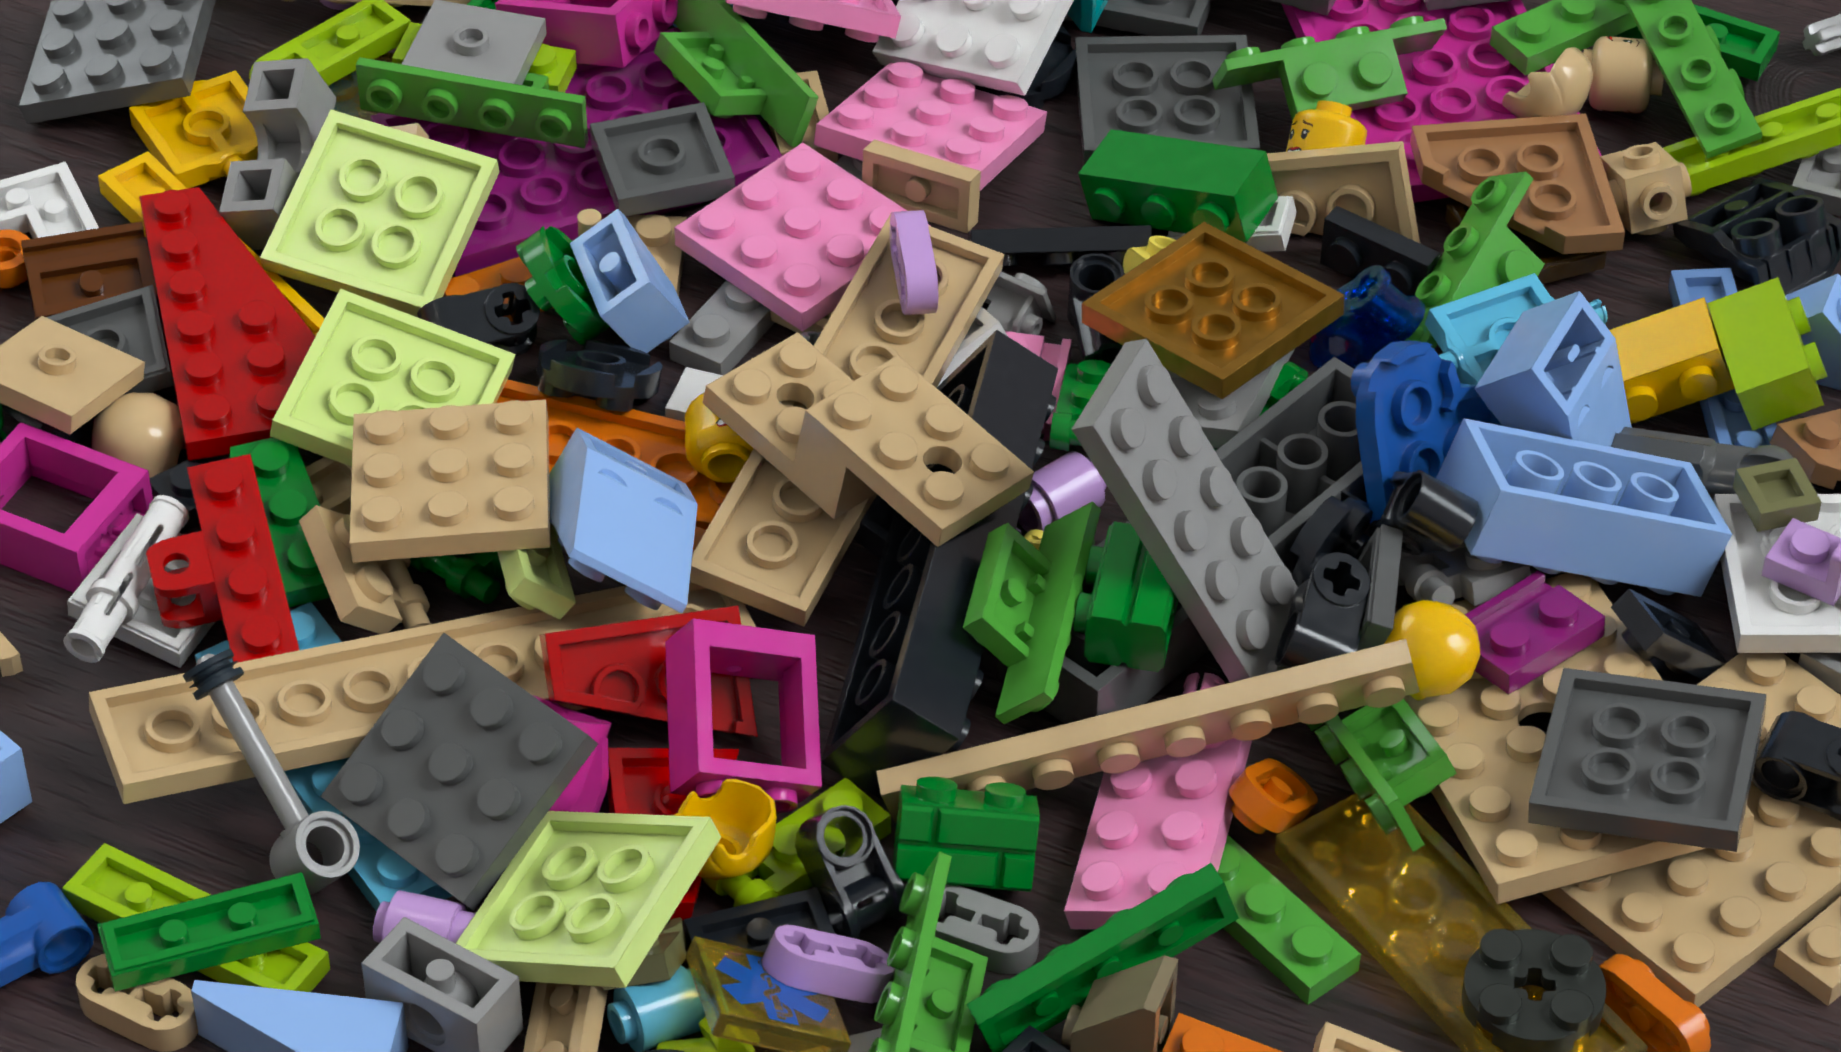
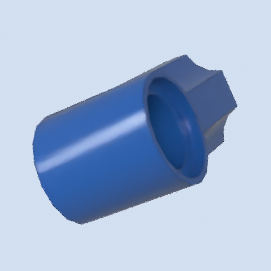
M38 882L26 887L10 901L5 911V916L0 918V987L39 967L42 971L49 974L67 971L79 964L90 952L94 935L56 884Z

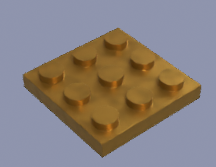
M1205 222L1082 303L1083 324L1121 345H1124L1125 342L1147 339L1167 370L1220 399L1227 397L1344 315V294Z

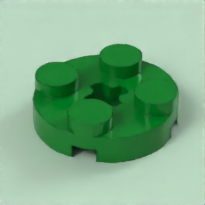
M543 226L516 246L520 259L532 275L531 278L525 281L526 290L536 305L543 311H548L553 307L563 318V322L571 336L579 344L585 346L586 340H593L610 326L598 313L570 246L572 240L555 227L550 226L545 230Z

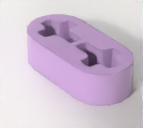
M924 210L892 212L890 217V249L902 313L904 315L934 314L938 308V277L926 214Z
M794 925L779 926L775 930L762 958V965L767 973L787 986L861 1003L878 1002L885 986L895 971V968L887 965L888 954L869 942Z

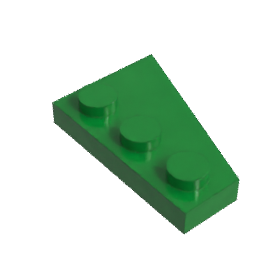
M273 437L230 447V458L251 454L289 608L330 598L299 522L316 505L320 506L298 447Z

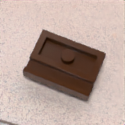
M142 221L21 240L35 320L41 316L49 317L153 285L156 291Z

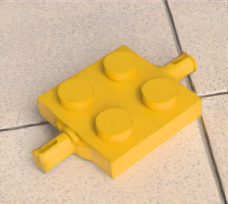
M236 70L209 80L194 81L190 96L129 107L131 125L150 153L187 189L203 185L223 176L227 177L232 161L257 160L258 158L256 132L252 123L243 112L248 86Z

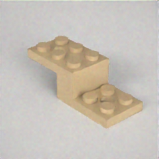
M797 332L709 383L705 388L703 404L833 519L877 493L932 543L939 547L1029 490L1034 474L1032 469L899 355L854 381ZM784 400L797 401L805 405L807 409L801 407L786 408L780 402ZM941 464L950 468L955 474L945 471L932 472L926 465Z

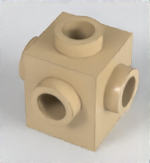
M1653 142L1636 145L1626 150L1600 156L1622 224L1631 234H1657L1666 230L1668 224L1688 219L1685 198L1690 197L1692 192L1689 173L1682 162L1676 161L1659 144Z

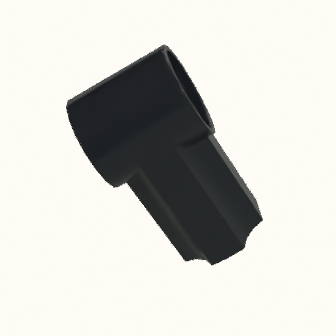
M1092 253L1081 256L1070 267L1067 318L1070 324L1075 327L1082 361L1101 360L1112 364L1123 345L1082 323V303L1124 275L1121 264L1113 257L1105 254Z

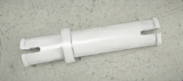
M165 495L154 497L149 504L148 511L124 544L123 549L105 577L99 578L92 583L86 594L88 604L63 640L67 650L76 658L89 663L100 661L105 654L106 647L121 624H127L134 618L139 608L138 597L151 578L146 553L138 566L135 565V561L148 542L151 547L157 542L176 537L190 518L189 513L178 500ZM127 575H129V576H130L129 580H128V581H125V580H124L125 577H126ZM119 590V596L105 615L104 610Z

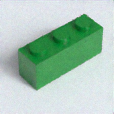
M1113 129L1108 132L1078 173L1091 219L1133 226L1151 225L1153 229L1185 234L1205 222L1244 243L1248 242L1278 199L1266 151Z

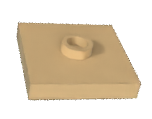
M41 316L0 345V403L67 434H72L144 379L145 362Z

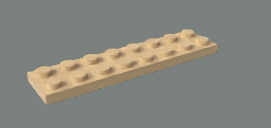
M890 213L815 342L814 347L854 381L899 355L937 388L1000 275L1004 254L928 226L938 277L937 312L934 314L904 315L900 305L890 249ZM781 401V404L786 408L801 407L807 409L805 405L797 401ZM753 449L692 554L690 582L804 627L858 531L862 518L876 498L877 493L833 519L769 461Z

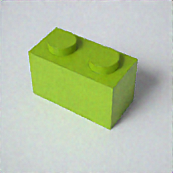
M1778 277L1707 303L1737 396L1752 431L1824 405L1816 382L1828 377L1815 341L1804 345L1801 335L1812 332L1800 297L1787 300Z

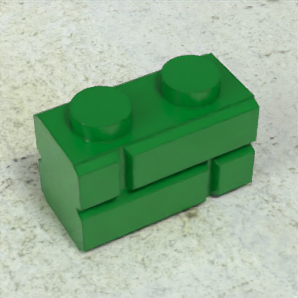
M1114 521L1108 527L1104 547L1091 546L1086 571V585H1093L1094 589L1092 594L1081 592L1079 594L1074 632L1085 634L1084 657L1089 662L1119 666L1121 662H1124L1128 668L1159 672L1161 668H1164L1179 600L1132 525Z
M942 777L919 778L916 786L901 785L893 851V869L901 881L908 882L914 872L923 875L938 852H942L952 856L946 885L1031 892L1040 822L1037 796L1026 795V790L1023 787L1004 782L987 784L985 792L957 789L958 785L956 782Z

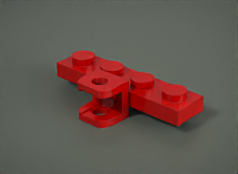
M251 454L187 467L201 531L162 540L149 547L146 552L162 624L168 628L179 629L221 621L223 619L229 648L234 654V657H232L233 662H243L299 651ZM173 560H184L189 564L187 567L169 572L164 570L165 566ZM195 595V599L188 605L179 606L171 602L172 598Z

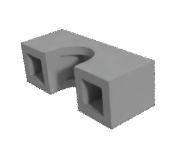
M308 58L254 62L243 112L252 123L256 132L258 158L257 160L232 161L230 163L219 210L221 216L237 236L252 250H264L330 110H334L336 96Z

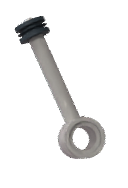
M228 649L217 655L206 654L197 660L196 666L187 671L183 678L186 682L194 681V684L189 688H198L193 693L196 700L208 695L211 697L285 828L280 833L281 836L274 842L270 851V867L275 879L302 872L309 894H315L354 867L360 852L358 835L351 823L337 813L331 811H318L310 815L307 813L234 683L235 680L244 674V671L241 667L233 668L238 661H229L234 657L232 650ZM306 841L314 844L320 850L323 857V865L311 859L306 849Z

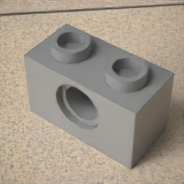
M406 917L401 919L361 963L366 998L403 1002L407 1037L435 1052H504L523 1030L519 976Z

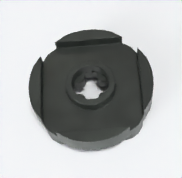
M1501 928L1487 932L1481 938L1480 948L1470 957L1467 963L1462 988V1005L1467 1019L1474 1028L1476 1027L1477 1020L1483 1029L1493 1034L1492 1044L1506 1052H1569L1573 1050L1575 1040L1584 1037L1588 1032L1590 1037L1598 1029L1606 998L1605 978L1601 968L1593 959V949L1589 942L1578 935H1559L1537 929L1510 931ZM1535 985L1545 989L1546 992L1543 993L1542 1000L1534 1001L1528 999L1527 991L1519 987Z

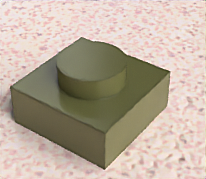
M1797 458L1736 469L1733 489L1757 532L1785 527L1792 518L1804 523L1818 520L1822 502Z

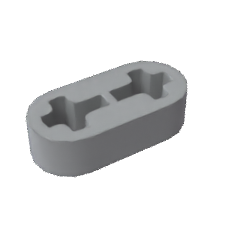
M945 886L938 920L942 919L945 913L955 916H948L944 923L937 922L935 937L988 957L986 970L1005 975L1018 974L1035 963L1039 952L1040 929L1037 919L1030 911L962 886ZM1008 935H1015L1019 937L1012 938L1007 945L1000 944L997 942H1003L1007 939Z

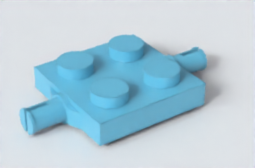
M1533 273L1429 309L1425 325L1443 352L1439 357L1442 360L1452 361L1455 365L1459 381L1463 384L1477 385L1523 311L1555 299L1549 295L1537 275ZM1595 299L1589 304L1603 323L1606 324L1608 319L1605 306L1601 307V300Z

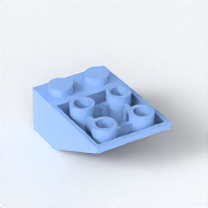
M1580 291L1523 311L1474 388L1502 426L1611 447L1615 433H1620L1624 427L1632 428L1616 339Z
M576 428L549 473L550 523L555 527L559 535L558 542L565 548L570 557L568 563L575 570L592 580L602 582L607 575L626 585L625 592L648 608L658 610L661 604H664L683 613L688 602L698 506L686 483Z

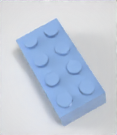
M1464 418L1436 478L1478 502V515L1474 526L1464 542L1471 555L1488 563L1498 564L1508 561L1530 565L1548 574H1558L1562 571L1589 576L1600 583L1608 585L1622 582L1644 586L1662 595H1672L1676 592L1701 597L1732 536L1730 529L1692 464L1665 457Z

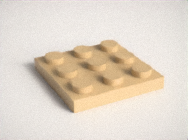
M546 399L530 401L511 400L504 403L465 406L446 405L439 408L400 411L381 410L374 413L354 414L349 541L353 563L551 547L549 420Z

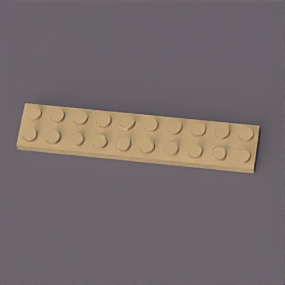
M689 583L688 602L683 613L738 605L741 625L756 627L743 602L695 583ZM626 586L576 595V603L560 620L536 608L529 610L521 606L238 662L233 668L241 667L244 674L235 680L234 683L284 771L349 758L443 632L531 695L549 700L540 634L682 613L664 604H661L658 610L648 608L631 598L624 590ZM185 673L89 692V712L123 804L255 777L211 697L208 695L196 700L193 693L198 688H189L194 684V681L186 682L183 678ZM554 702L575 711L586 709V707Z

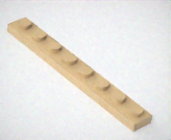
M1403 639L876 772L881 797L896 823L901 785L916 786L917 780L922 777L950 779L957 783V789L985 792L987 784L996 782L1019 785L1025 790L1033 788L1053 790L1070 784L1077 777L1101 771L1110 774L1123 773L1135 768L1141 761L1165 755L1187 757L1202 751L1209 744L1234 738L1241 741L1255 740L1264 737L1274 728L1298 722L1319 724L1333 719L1339 712L1366 705L1374 708L1388 707L1400 702L1406 695L1420 691L1407 640Z

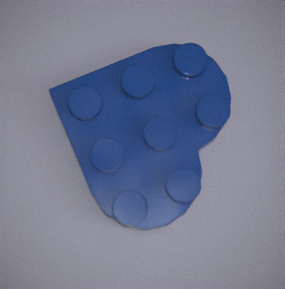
M1411 340L1391 342L1377 352L1370 363H1360L1354 369L1351 376V390L1356 397V428L1366 498L1369 509L1373 511L1370 524L1372 521L1380 520L1394 489L1390 483L1394 472L1410 473L1421 470L1437 478L1464 418L1502 426L1474 389L1476 385L1460 383L1453 362L1442 360L1435 349L1431 347L1432 344L1428 342Z

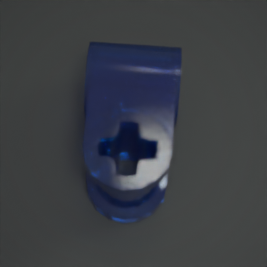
M1373 265L1366 268L1355 279L1336 290L1344 294V315L1310 338V360L1317 368H1321L1335 357L1355 369L1360 363L1372 358L1391 342L1405 341L1409 338L1424 318L1425 304L1416 296H1406L1390 282V273L1382 266Z

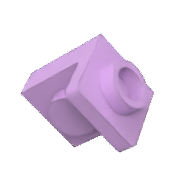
M1792 518L1766 555L1762 576L1834 606L1841 596V538Z

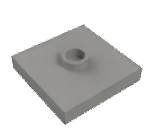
M434 0L402 65L522 85L547 34L546 18Z

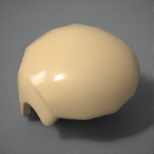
M1576 47L1567 48L1556 60L1550 72H1531L1528 74L1529 83L1517 93L1507 92L1503 97L1502 105L1517 118L1577 114L1587 99L1593 79L1592 65L1587 56Z
M132 392L124 394L98 413L94 419L91 438L92 449L149 471L150 478L176 466L181 449H186L178 406L154 393Z

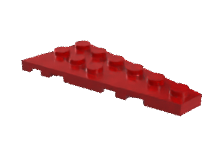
M200 187L168 190L162 193L139 196L188 461L230 454V447L271 438L272 420L316 336Z

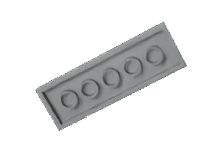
M1141 339L1125 342L1074 424L1072 431L1229 682L1283 670L1285 668L1275 665V656L1279 640L1288 620L1292 597L1298 586L1148 340Z

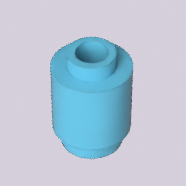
M680 965L670 980L614 989V1002L607 1006V1017L613 1035L620 1044L628 1043L635 1052H645L656 1048L658 1043L678 1040L700 1032L701 1029L698 1023L707 1015L708 1006L713 1002H717L713 987L702 968L693 966L685 969Z

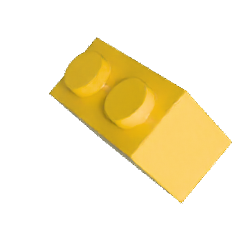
M1704 297L1609 330L1616 339L1631 424L1735 389Z

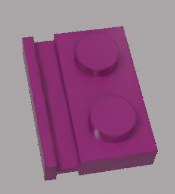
M1536 571L1465 614L1475 625L1480 641L1481 655L1474 671L1508 695L1605 636V616L1562 586L1557 585L1552 588L1546 584L1545 575L1540 571Z

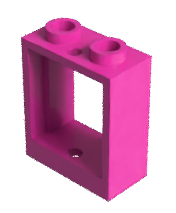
M499 0L495 3L496 10L546 18L547 34L542 44L576 50V63L624 68L655 41L661 32H665L674 24L673 22L677 17L678 0Z
M20 422L6 439L0 442V564L74 593L135 515L138 513L144 516L148 511L149 504L153 500L149 471ZM31 476L94 499L64 534L1 510Z
M693 618L665 641L670 794L688 796L690 792L695 791L698 797L708 798L717 793L724 780L738 779L760 786L775 800L776 813H785L795 810L800 802L822 787L815 635ZM711 673L778 681L782 766L714 758Z

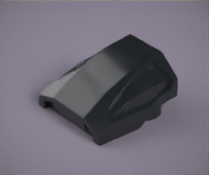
M1762 177L1751 181L1750 186L1688 217L1687 220L1672 223L1674 236L1686 247L1699 251L1720 268H1731L1733 275L1755 285L1778 277L1785 295L1830 277L1841 258V219L1825 211L1823 199L1819 196L1807 195L1799 187Z

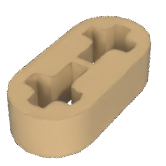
M104 954L89 959L79 969L76 975V988L80 1007L84 1015L93 1022L159 1052H171L184 1048L198 1034L191 989L173 978H167L124 989L123 992H115ZM100 987L105 989L102 994L97 993V989ZM174 1011L179 1012L177 1018L171 1016ZM153 1013L162 1018L159 1021H154Z

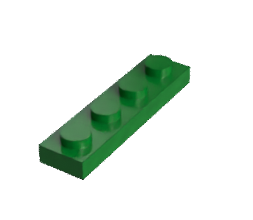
M1212 863L1194 873L1179 876L1165 890L1139 905L1115 913L1104 925L1075 942L1056 947L1042 961L1016 976L992 984L985 990L983 995L966 1005L991 1051L1002 1052L1029 1025L1042 1033L1065 1020L1073 1004L1083 1007L1094 980L1164 955L1174 957L1238 920L1239 917L1224 881Z

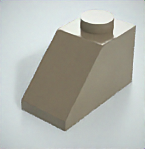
M1164 955L1094 980L1083 1007L1073 1004L1069 1010L1063 1028L1062 1045L1071 1047V1052H1162L1174 1024L1178 959Z

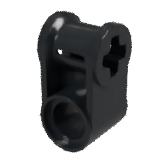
M505 283L497 287L465 295H451L435 299L421 307L417 312V316L420 319L514 353L516 357L526 353L534 345L537 336L540 308L532 300L524 285ZM505 298H508V304H503ZM511 315L513 322L518 323V325H511L509 318L502 316ZM519 337L518 341L514 342V338Z
M1421 470L1410 473L1399 471L1393 473L1390 483L1394 489L1380 520L1371 522L1368 529L1369 534L1372 536L1376 528H1380L1381 524L1402 530L1401 552L1411 555H1421L1422 552H1451L1456 550L1464 542L1474 526L1478 515V502Z
M1335 552L1326 554L1317 561L1311 572L1310 579L1299 585L1292 597L1288 620L1277 647L1275 665L1287 669L1358 651L1360 642L1359 629L1370 589V578L1366 568L1357 559L1349 554Z
M1796 711L1783 712L1776 716L1757 752L1752 776L1754 785L1764 794L1776 800L1790 801L1830 815L1841 822V728L1818 721L1810 715Z
M840 805L811 816L801 824L796 833L795 840L797 856L802 862L813 888H818L835 934L859 939L860 931L889 917L892 920L898 921L908 915L899 911L905 887L898 874L890 865L874 831L873 824L864 812L854 806ZM827 824L836 826L844 835L846 845L842 857L830 852L825 844L824 832ZM869 897L871 898L870 903L860 908L857 907L859 902Z

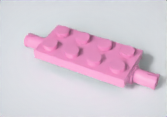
M1205 672L1200 690L1225 683L1219 676ZM1192 673L1187 676L1184 682L1183 694L1197 691L1200 678L1199 673ZM1234 738L1206 745L1202 751L1191 756L1172 757L1165 755L1141 761L1135 768L1123 773L1110 774L1104 772L1064 910L1070 929H1097L1104 925L1115 913L1139 905L1165 890L1179 876L1194 873L1210 863L1218 872L1233 817L1231 807L1234 801L1229 795V788L1245 770L1252 740L1241 741Z

